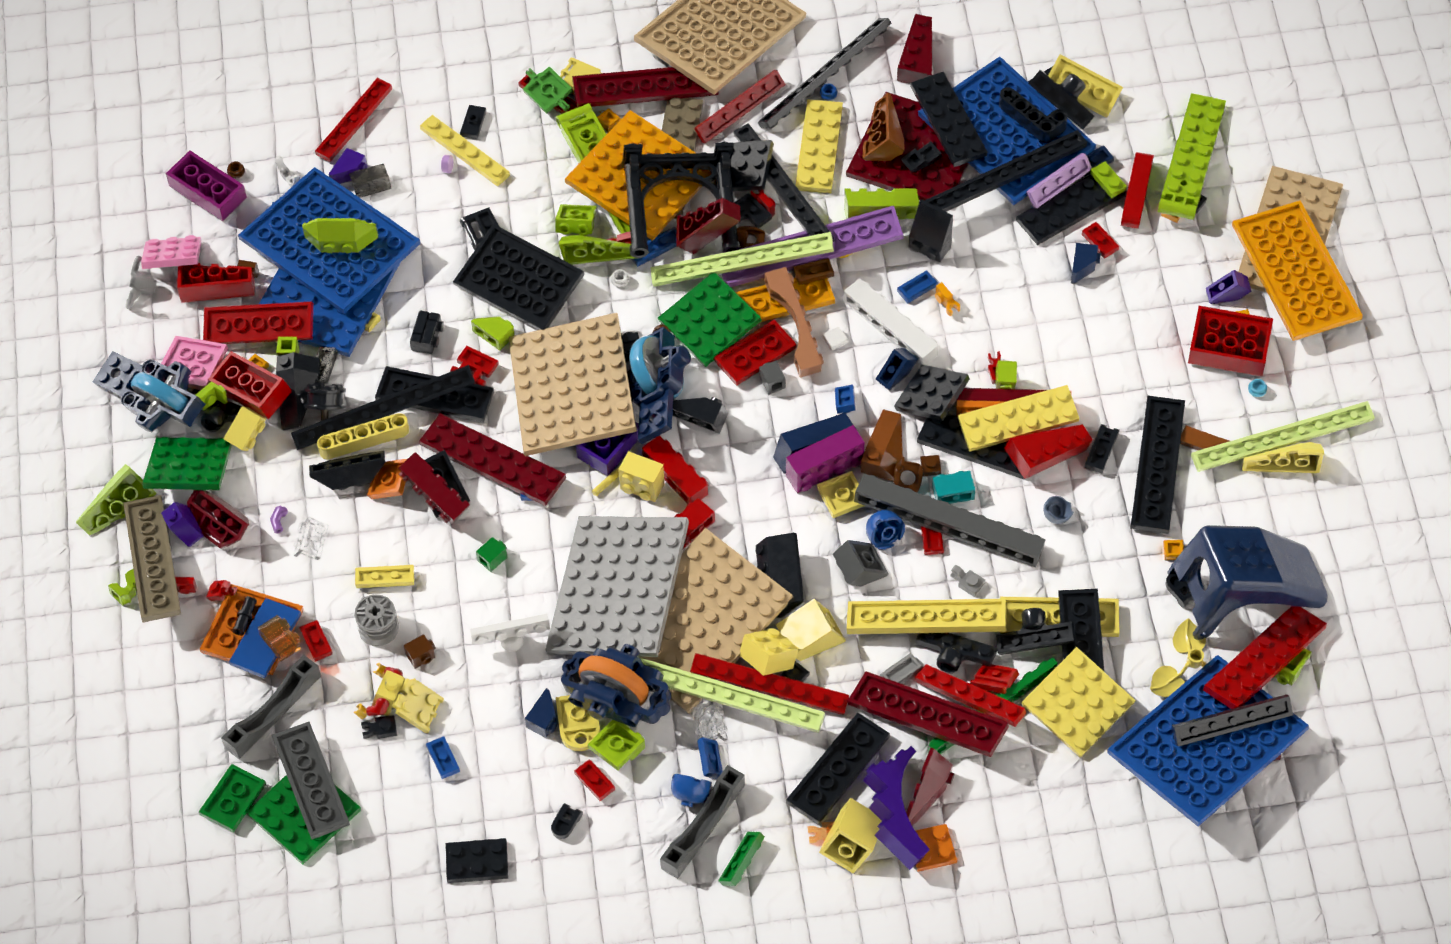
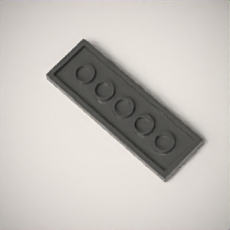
M310 721L273 734L274 744L311 840L349 826L348 817Z

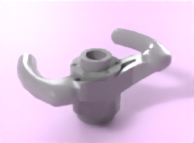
M140 255L135 257L132 265L129 285L132 289L125 303L126 309H131L134 301L141 294H154L157 280H154L153 277L144 276L138 271L142 260Z

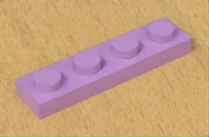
M1084 153L1079 154L1029 189L1027 194L1032 206L1038 208L1088 173L1092 167L1087 155Z

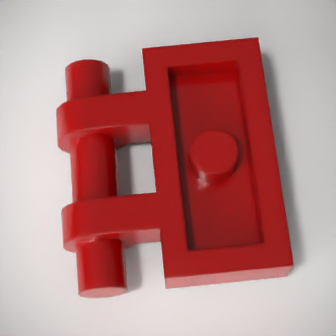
M467 345L457 358V363L460 364L459 368L469 365L470 369L475 371L473 374L474 384L485 386L486 381L481 379L482 375L490 378L499 365L497 359ZM452 366L450 372L459 368Z

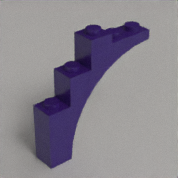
M912 746L906 750L901 749L894 756V761L890 759L887 763L883 760L877 765L873 763L865 771L867 775L863 779L876 793L871 798L874 802L869 806V809L882 821L877 826L879 830L874 836L909 870L921 861L930 850L911 825L902 799L901 783L907 763L917 752Z

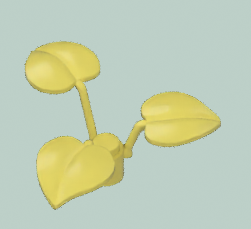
M1189 618L1178 626L1173 636L1175 650L1179 653L1188 652L1187 663H1185L1179 674L1171 666H1161L1154 672L1150 690L1158 696L1169 697L1182 686L1185 681L1181 676L1188 667L1197 669L1200 666L1204 667L1206 665V662L1203 661L1204 652L1202 651L1206 644V638L1201 640L1194 639L1193 632L1197 626Z

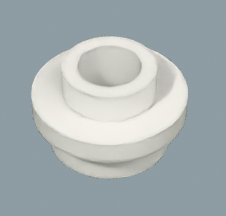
M622 269L615 270L611 275V282L616 287L626 286L629 282V275Z

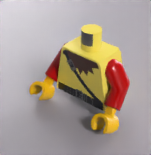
M377 663L378 669L373 671V673L383 679L375 694L372 706L366 708L362 704H358L356 706L358 710L353 713L360 719L366 718L367 715L389 716L393 709L392 704L400 693L399 690L405 680L402 670Z

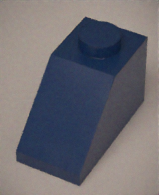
M1076 243L1071 277L1072 284L1077 283L1094 272L1096 264H1100L1101 253H1097L1098 245Z
M906 348L893 349L875 380L886 389L891 390L911 372L918 358Z
M547 688L525 717L526 728L544 738L553 733L557 727L550 690Z

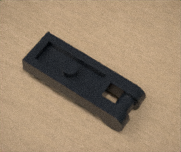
M1101 424L1084 468L1103 474L1120 429L1107 428V425Z

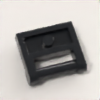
M490 207L464 216L459 221L461 226L466 229L474 250L493 224L499 226ZM476 222L483 237L478 239L471 223Z

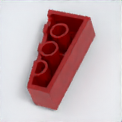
M1081 424L1011 437L1004 449L1023 478L1026 479L1086 451L1093 439L1084 425Z

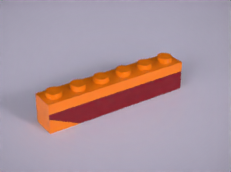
M964 388L956 401V417L960 414L1047 390Z

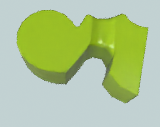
M134 569L125 573L126 587H121L118 583L108 585L110 595L122 606L131 603L132 598L136 596L137 589Z

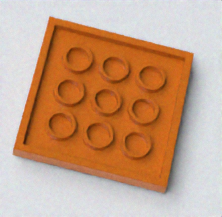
M231 584V587H237L238 589L235 595L225 596L200 647V652L230 661L243 636L234 634L232 629L237 620V613L241 610L247 596L255 598L257 603L252 612V620L248 622L245 633L265 598L299 610L301 615L304 608L299 604ZM296 625L293 628L291 634L289 635L287 641L285 642L282 650L280 651L278 657L276 658L268 674H274L278 666V663L287 647V644L296 628Z

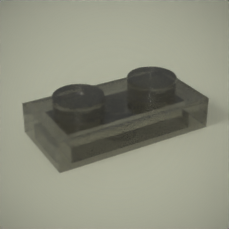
M319 347L316 357L321 359L320 376L315 383L322 382L328 384L338 355L336 348Z

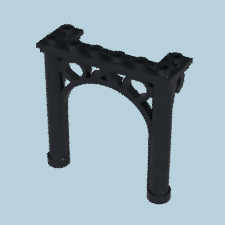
M734 142L715 143L714 153L642 154V144L631 143L624 145L621 166L625 170L631 236L630 255L632 257L642 258L649 253L644 199L655 186L672 180L692 181L707 188L716 200L724 198L734 203L730 171ZM663 169H671L666 171V174L663 175ZM706 169L712 174L704 178L697 171ZM656 171L659 173V176L652 179L647 177L644 172ZM715 178H717V187L711 183ZM640 179L647 184L642 191ZM734 225L721 235L722 253L741 250L737 237V228Z

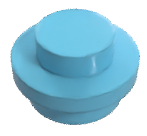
M1254 379L1249 383L1248 391L1254 397H1262L1267 392V385L1262 379Z

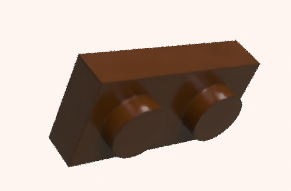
M829 258L793 267L798 285L834 277V270Z

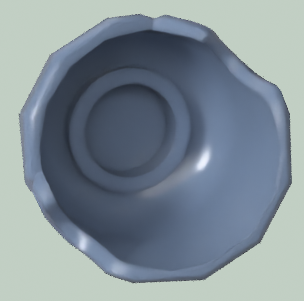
M1061 496L1049 497L1043 505L1044 516L1049 522L1057 525L1067 522L1074 514V511L1071 509V502L1066 501Z

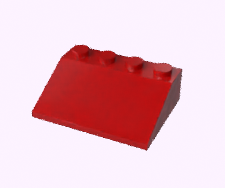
M1199 305L1188 363L1263 377L1273 318Z

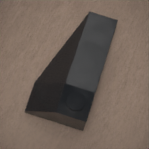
M296 352L277 356L276 375L283 378L292 390L279 406L281 429L283 431L301 427L307 408L304 407V403H307V392L304 391V387L318 381L321 366L320 358Z

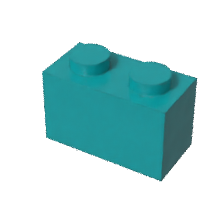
M958 471L953 474H940L933 477L932 489L936 500L945 501L949 504L975 500V486L971 471Z

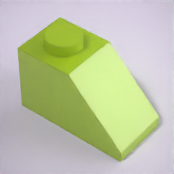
M501 317L471 320L472 331L499 351L509 343L510 336H515L513 324Z

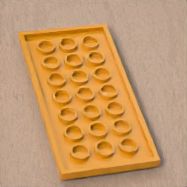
M1301 200L1232 222V227L1292 341L1362 320L1363 315Z

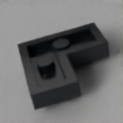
M749 193L734 202L740 206V222L747 218L757 228H760L772 220V214Z

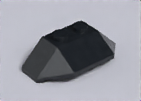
M385 451L364 453L309 465V476L332 490H345L352 486H365L367 483L372 482L385 464Z

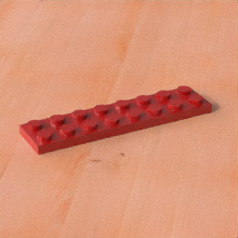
M1291 606L1206 683L1203 691L1231 709L1243 706L1326 629L1327 623L1302 607Z

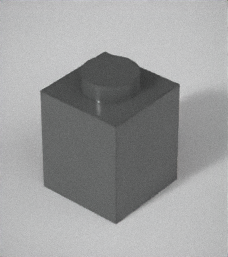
M777 361L768 362L759 367L760 379L768 395L786 388V378Z

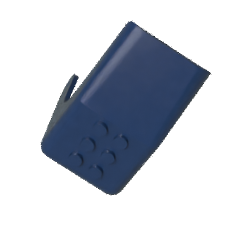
M1206 525L1198 531L1167 571L1168 575L1176 572L1179 581H1186L1196 604L1192 610L1198 625L1193 632V637L1196 640L1209 637L1229 613L1246 605L1280 604L1319 609L1324 607L1328 600L1326 588L1308 548L1301 543L1257 526ZM1204 559L1208 564L1210 572L1207 589L1204 588L1201 580V566Z

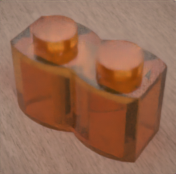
M276 615L259 626L258 631L264 642L282 662L301 649V639L296 632L292 633L289 630L290 625L285 618L281 619Z

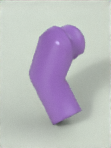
M285 506L275 507L270 517L275 534L283 531L280 520L281 517H285L288 514V509Z

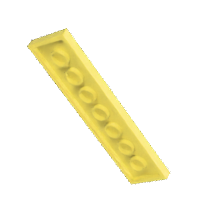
M1006 599L848 601L847 634L1006 632Z

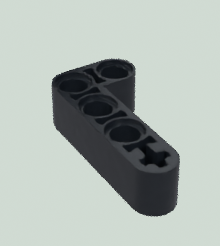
M1006 87L1000 91L999 107L1041 142L1049 143L1066 130L1068 114L1065 110L1056 109L1046 116L1014 89Z

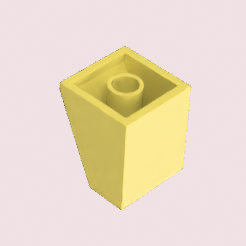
M815 599L776 624L779 633L799 648L796 657L799 661L846 641L829 609Z
M850 798L840 810L819 853L854 874L874 850L877 838L874 835L878 832L879 828L877 826L882 821L869 808Z

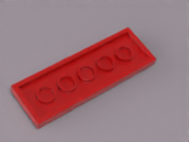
M312 302L204 307L203 340L222 344L276 342L278 337H297V340H313L314 304Z

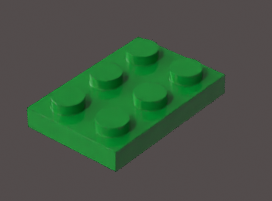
M231 764L199 810V815L234 833L245 817L246 811L251 808L266 786V781Z

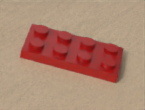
M774 319L716 355L714 361L730 380L738 386L757 374L760 366L768 362L777 361L795 350L797 344Z

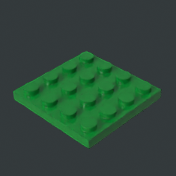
M711 273L658 317L659 322L662 325H666L675 338L704 367L713 362L716 355L731 347L762 321L761 317L716 273Z
M156 437L142 482L143 489L220 490L232 444L223 438Z
M287 775L246 811L248 817L302 865L341 830L339 829L311 840ZM335 785L350 821L361 811V807Z

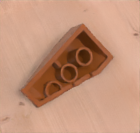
M887 93L875 102L871 116L873 124L867 131L869 135L868 142H864L863 159L865 161H892L904 152L902 130L890 93Z
M883 409L863 454L861 473L894 482L895 465L903 457L902 420L900 413Z

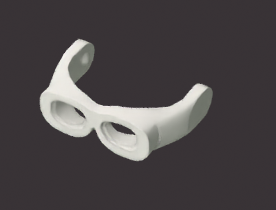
M279 155L275 158L280 176L292 187L300 180V176L295 174L292 177L291 171L285 165L282 156ZM284 172L288 173L287 177L283 175Z

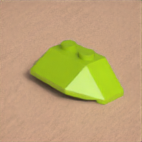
M317 218L302 224L305 238L320 252L358 253L378 238L375 223H368L355 218Z

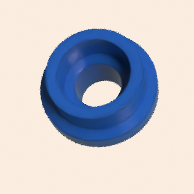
M824 84L820 89V97L827 101L835 99L837 97L836 87L833 84Z

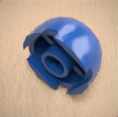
M889 510L877 511L871 515L866 523V535L871 544L877 549L885 550L893 547V542L897 539L900 541L905 533V524L896 513Z
M673 774L671 780L672 795L675 799L681 801L682 806L693 807V804L704 802L709 796L712 782L701 779L700 781L695 777L681 774Z

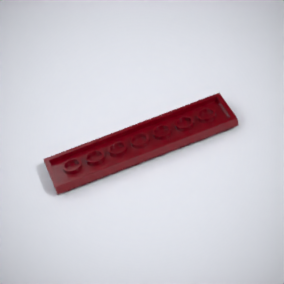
M674 67L572 76L577 108L588 103L591 107L671 100L674 97L683 99L719 95V91L713 95Z
M441 413L419 440L421 446L435 453L445 450L451 461L519 494L521 493L544 506L549 503L567 478L565 473L530 456H525L524 453Z
M865 671L847 700L849 706L988 757L993 755L1009 728V724L1006 721Z

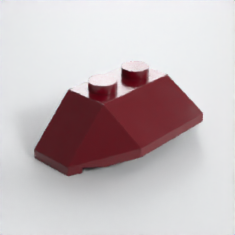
M193 490L187 501L188 508H190L204 537L220 549L240 541L249 526V520L245 515L223 499L206 490Z

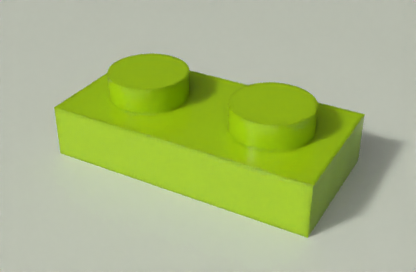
M1106 161L1090 170L1092 177L1111 198L1126 191L1127 185Z

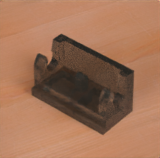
M384 163L349 173L353 190L359 198L392 189Z

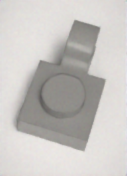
M956 564L951 569L952 573L950 576L959 581L958 587L973 597L976 596L986 582V579L970 569L965 573Z

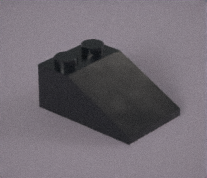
M921 199L909 234L908 247L940 263L951 249L953 215Z
M702 397L673 400L672 416L720 434L729 414L721 400L711 397V399Z
M445 450L425 459L434 469L433 473L435 475L439 474L447 482L448 488H454L459 493L462 502L465 500L470 502ZM436 508L432 510L434 516L438 518L441 513Z

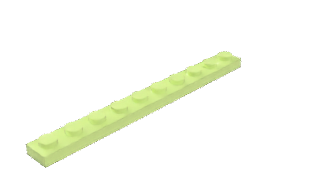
M827 232L650 267L652 284L656 287L707 277L711 273L722 274L834 252L832 234Z
M1366 401L1192 452L1191 457L1197 472L1238 461L1245 457L1265 453L1373 421L1375 416L1369 402Z
M640 658L644 665L655 668L664 675L662 681L667 683L669 689L819 733L824 721L825 712Z

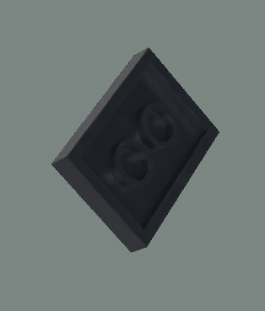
M506 838L445 843L447 883L509 879Z

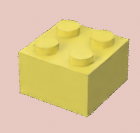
M628 451L618 469L620 489L627 494L640 496L643 500L656 502L665 485L663 464Z
M770 628L745 634L740 648V656L765 676L793 669L799 648L780 634L777 629Z

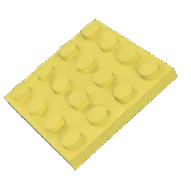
M1076 647L1021 704L1081 758L1136 700Z

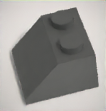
M847 540L833 553L836 564L841 569L844 579L849 585L862 587L889 575L871 543Z

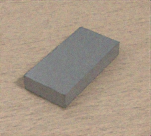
M910 653L882 672L880 676L903 684L918 674L923 666Z

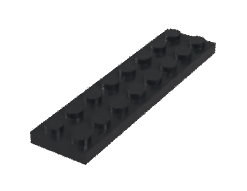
M1147 395L1130 529L1169 534L1185 400Z

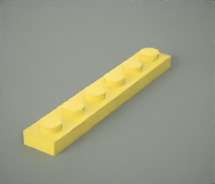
M431 115L420 125V130L497 187L510 176V171L434 115Z

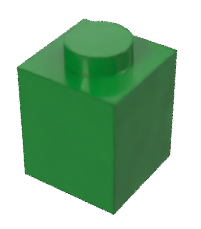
M491 537L476 551L477 561L492 572L508 558L506 545L502 541H497L494 537Z

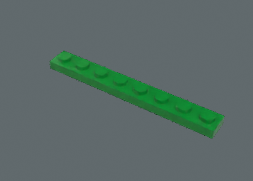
M1053 657L1048 661H1042L1037 669L1033 672H1027L1020 681L1014 682L1010 688H1007L1005 694L998 693L996 695L1014 703L1038 686L1058 666V662ZM934 738L929 743L928 753L930 748H933L942 754L955 744Z

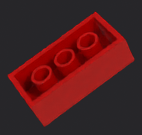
M232 351L208 378L209 382H213L218 386L221 385L226 390L228 398L250 408L267 419L271 418L292 391L283 378Z

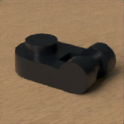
M1176 572L1167 576L1165 582L1167 590L1175 597L1178 604L1184 608L1189 604V601L1194 600L1186 581H1179ZM1185 590L1187 594L1183 595L1182 591Z
M564 803L551 824L553 836L557 839L569 837L577 822L582 818L583 811L579 809L574 810L570 805ZM568 815V816H570L571 818H570V820H569V819H566V818H564V817Z

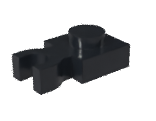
M395 715L376 717L375 723L361 722L362 729L369 728V731L362 732L363 739L370 738L376 734L378 739L397 736Z

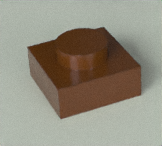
M238 261L237 266L252 267L253 276L258 279L259 269L257 262Z
M939 455L920 456L923 477L941 474Z

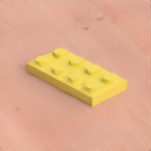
M1059 54L1048 76L1056 83L1061 84L1069 74H1075L1086 85L1077 100L1083 106L1107 118L1123 87Z

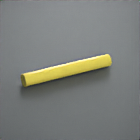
M619 467L592 490L594 496L597 497L619 477Z

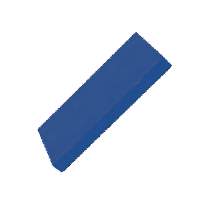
M265 598L232 655L229 664L265 679L299 620L301 611Z

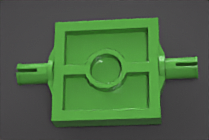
M550 66L538 74L531 68L526 70L525 74L531 78V81L523 88V92L546 114L558 105L564 111L569 110L570 105L564 99L573 92V89Z

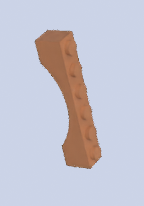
M786 267L766 272L764 282L769 296L786 308L797 327L799 342L794 354V364L799 377L821 372L824 360L822 354L817 352L818 344L816 338L811 336L812 328L810 322L805 320V308L798 301L800 296L798 290L793 287L794 280L791 272L788 273Z

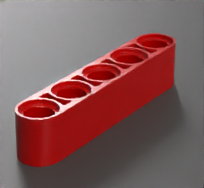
M1135 153L1120 226L1139 229L1154 159L1152 154Z

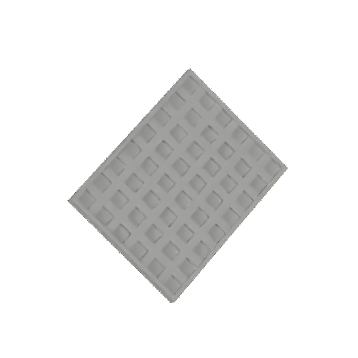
M578 516L545 648L547 654L574 655L576 652L581 651L593 655L596 648L607 651L609 647L621 651L624 644H629L639 650L640 654L638 657H658L689 525L688 518Z

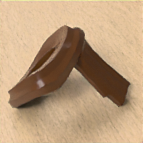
M753 226L738 227L737 237L740 242V248L765 242V231ZM748 235L755 236L756 242L747 243Z
M902 457L895 465L893 483L918 493L923 479L922 466L919 463L905 461V457ZM904 471H911L914 474L915 481L913 484L907 485L902 482L901 474Z

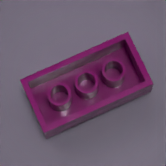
M191 150L165 173L169 187L221 221H224L247 198L245 187L242 183Z
M854 425L787 456L786 477L797 494L802 491H808L816 484L825 482L835 475H841L852 467L860 466L865 442Z

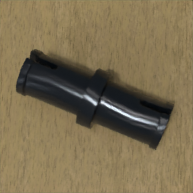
M245 597L242 608L237 613L235 626L232 629L234 634L244 635L248 622L253 617L252 612L257 603L255 598Z

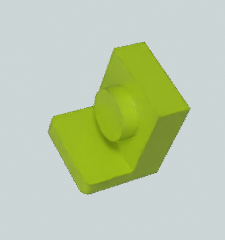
M210 382L196 394L206 404L202 408L203 411L217 400L223 404L228 402L226 390L221 385L218 386L213 382Z

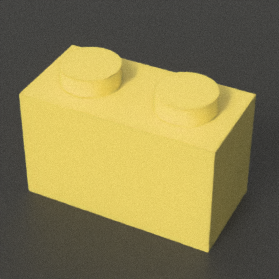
M242 406L223 439L243 451H248L254 447L256 443L255 438L258 433L263 431L266 418L250 408Z

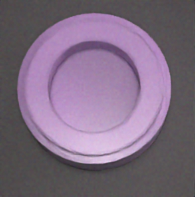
M445 154L442 157L441 170L444 173L452 172L454 164L452 155Z

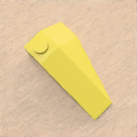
M1307 442L1245 457L1243 459L1242 471L1319 473L1324 449L1321 444Z

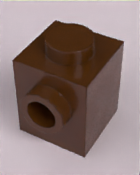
M424 634L403 645L405 655L415 669L429 664L435 658L434 650L436 647L431 639L428 640Z

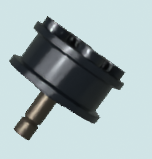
M316 382L304 387V391L307 392V403H304V407L321 410V421L328 419L329 410L346 408V404L343 403V393L346 392V388H343V384L335 383L325 386V383Z

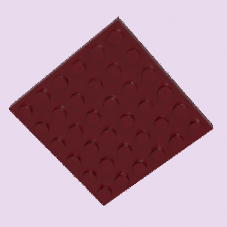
M890 93L904 137V152L892 161H865L863 159L864 142H868L869 135L867 131L873 124L871 120L846 170V177L889 191L893 189H917L919 200L929 199L959 185L969 163L953 167L934 130L918 116V111L922 109L919 102ZM931 141L942 153L943 157L931 165L911 173L901 161V158L914 149L920 150Z

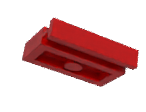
M991 664L990 667L982 665L974 675L975 679L970 681V684L983 690L1005 694L1006 689L1011 687L1019 673L1015 668Z

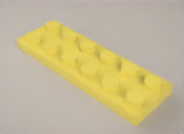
M807 99L795 184L799 191L832 193L843 102Z
M1068 385L958 415L969 452L1007 442L1011 437L1050 430L1078 422L1080 419Z
M1000 596V599H1006V632H1000V634L1019 631L1022 628L1021 613L1029 608H1041L1044 610L1047 625L1060 623L1059 602L1056 597ZM1099 598L1102 637H1119V599Z

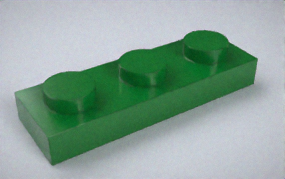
M748 831L718 880L723 886H736L741 881L744 871L751 864L753 856L760 849L761 843L765 838L761 832Z

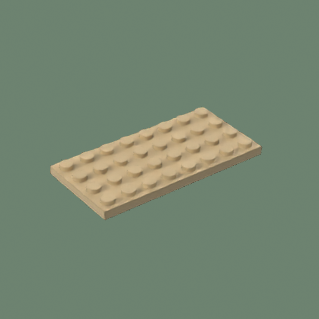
M1272 166L1257 213L1301 200L1323 243L1326 244L1343 184ZM1245 251L1238 272L1248 276L1251 289L1267 293Z

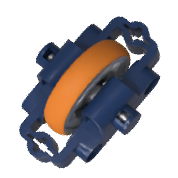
M624 644L621 651L609 647L607 651L596 648L593 655L579 651L573 655L572 659H568L562 665L563 675L561 683L565 691L571 694L568 700L575 706L588 710L587 713L597 720H603L606 717L630 727H637L640 720L649 724H655L660 720L661 716H665L670 712L669 701L672 695L667 683L662 681L664 675L659 670L644 665L638 657L640 654L639 650L629 644ZM654 692L649 698L650 708L648 710L642 708L641 706L647 700L648 693Z

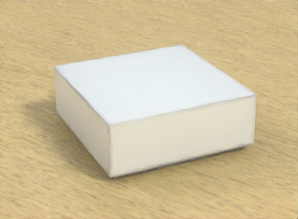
M839 326L822 334V338L832 351L848 343V338Z

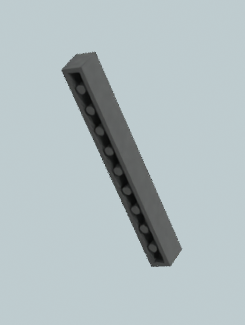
M863 474L855 491L854 502L878 511H892L903 520L1035 568L1044 550L1046 539L1041 538L1039 535L1030 534L1020 528H1014L1005 525L1003 522L986 518L984 515L969 512L967 509L958 508L950 505L948 502L936 500L928 495H922L909 488H903L892 482L878 479L873 475Z

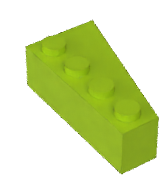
M844 188V212L846 219L894 206L898 220L915 218L919 205L917 189H893L892 191H886L884 188H877L876 191H867V188H859V191H851V188Z

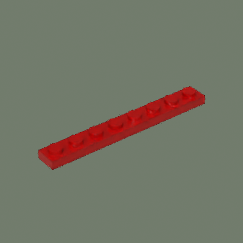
M698 653L694 655L690 670L691 673L840 715L845 714L849 695L775 674L763 676L756 669Z

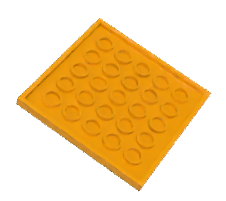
M631 110L565 178L566 184L628 225L629 213L625 170L621 166L624 145L631 143L642 144V154L696 153ZM663 169V175L666 174V171L671 169ZM706 169L697 171L704 178L712 174ZM656 171L644 172L647 177L652 179L659 176V173ZM640 179L642 191L647 184ZM672 180L652 188L644 199L647 237L653 241L702 188V185L692 181Z

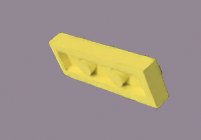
M414 565L355 568L356 588L414 585Z

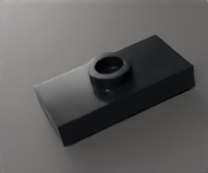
M468 106L460 130L462 137L478 139L487 112L486 107Z

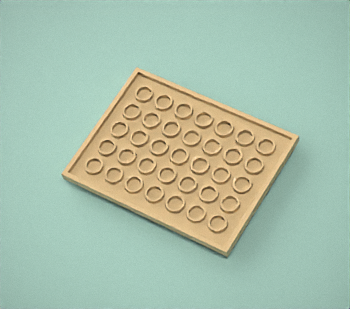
M677 0L635 34L634 41L715 95L803 21L807 13L788 0Z
M618 313L509 337L522 446L525 456L637 431Z
M705 528L681 555L658 657L640 658L687 672L691 670L695 653L735 664L741 657L740 648L744 635L765 630L788 605L793 595ZM670 689L671 700L688 714L703 699Z

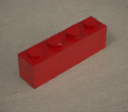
M658 436L642 447V457L663 464L664 480L687 505L690 502H694L697 498L702 500L708 495L709 485L706 479L700 477L696 473L695 468L684 461L682 454L676 452L667 439L664 440L661 436Z
M699 498L694 502H690L684 511L674 516L687 517L689 520L683 549L695 540L705 528L707 529L715 522V511Z

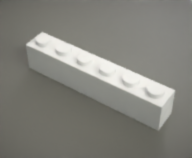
M859 278L844 290L843 301L895 346L906 348L917 357L916 364L919 366L921 364L927 365L938 356L939 345L937 341L926 335L921 327L913 324L908 316L900 313L895 305L887 302L882 294L874 291L868 282H864Z

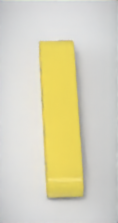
M397 413L323 435L317 441L319 454L323 459L328 460L405 437L409 433L408 420L404 414Z

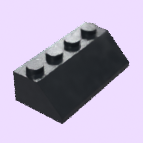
M794 532L768 536L755 545L757 568L793 595V598L777 618H783L804 602L797 533Z

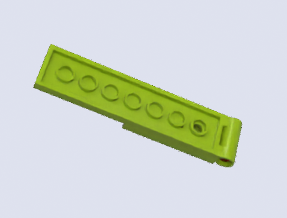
M1191 93L1162 191L1158 213L1194 220L1226 100Z
M589 103L555 117L557 125L578 163L606 136ZM608 212L620 234L630 232V225Z

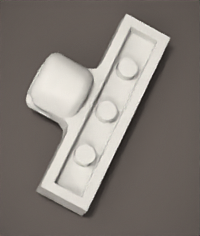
M548 613L471 628L472 644L483 645L487 642L498 640L501 642L503 649L509 652L517 651L523 646V636L526 634L543 633L546 630H550Z

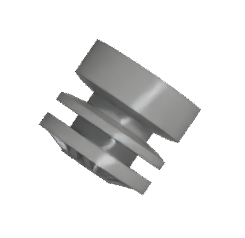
M378 594L366 596L358 602L354 616L360 638L372 646H383L393 641L399 631V622L393 602L388 597Z

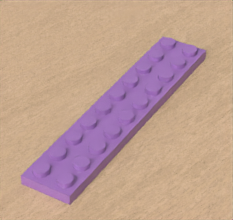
M890 206L825 225L834 236V252L722 273L723 281L730 287H735L763 279L766 272L786 267L787 271H791L794 266L826 258L834 259L904 239L895 208ZM805 231L742 249L807 237L808 235Z

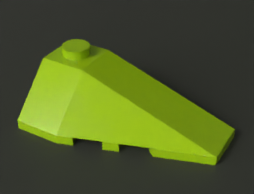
M583 235L564 236L559 240L563 260L572 265L635 259V257L630 255L631 244Z
M125 464L109 480L76 523L90 536L116 520L124 518L123 503L154 497L157 492L153 489H143V479L131 467Z

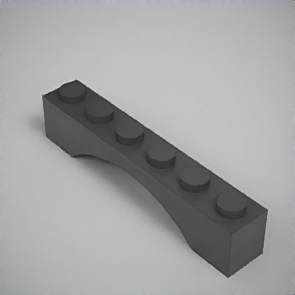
M303 655L289 669L280 686L266 703L246 719L235 723L221 737L224 748L240 759L321 677L319 666Z
M729 765L726 766L716 780L712 791L697 816L661 856L660 865L663 871L677 879L680 877L744 788L745 774Z

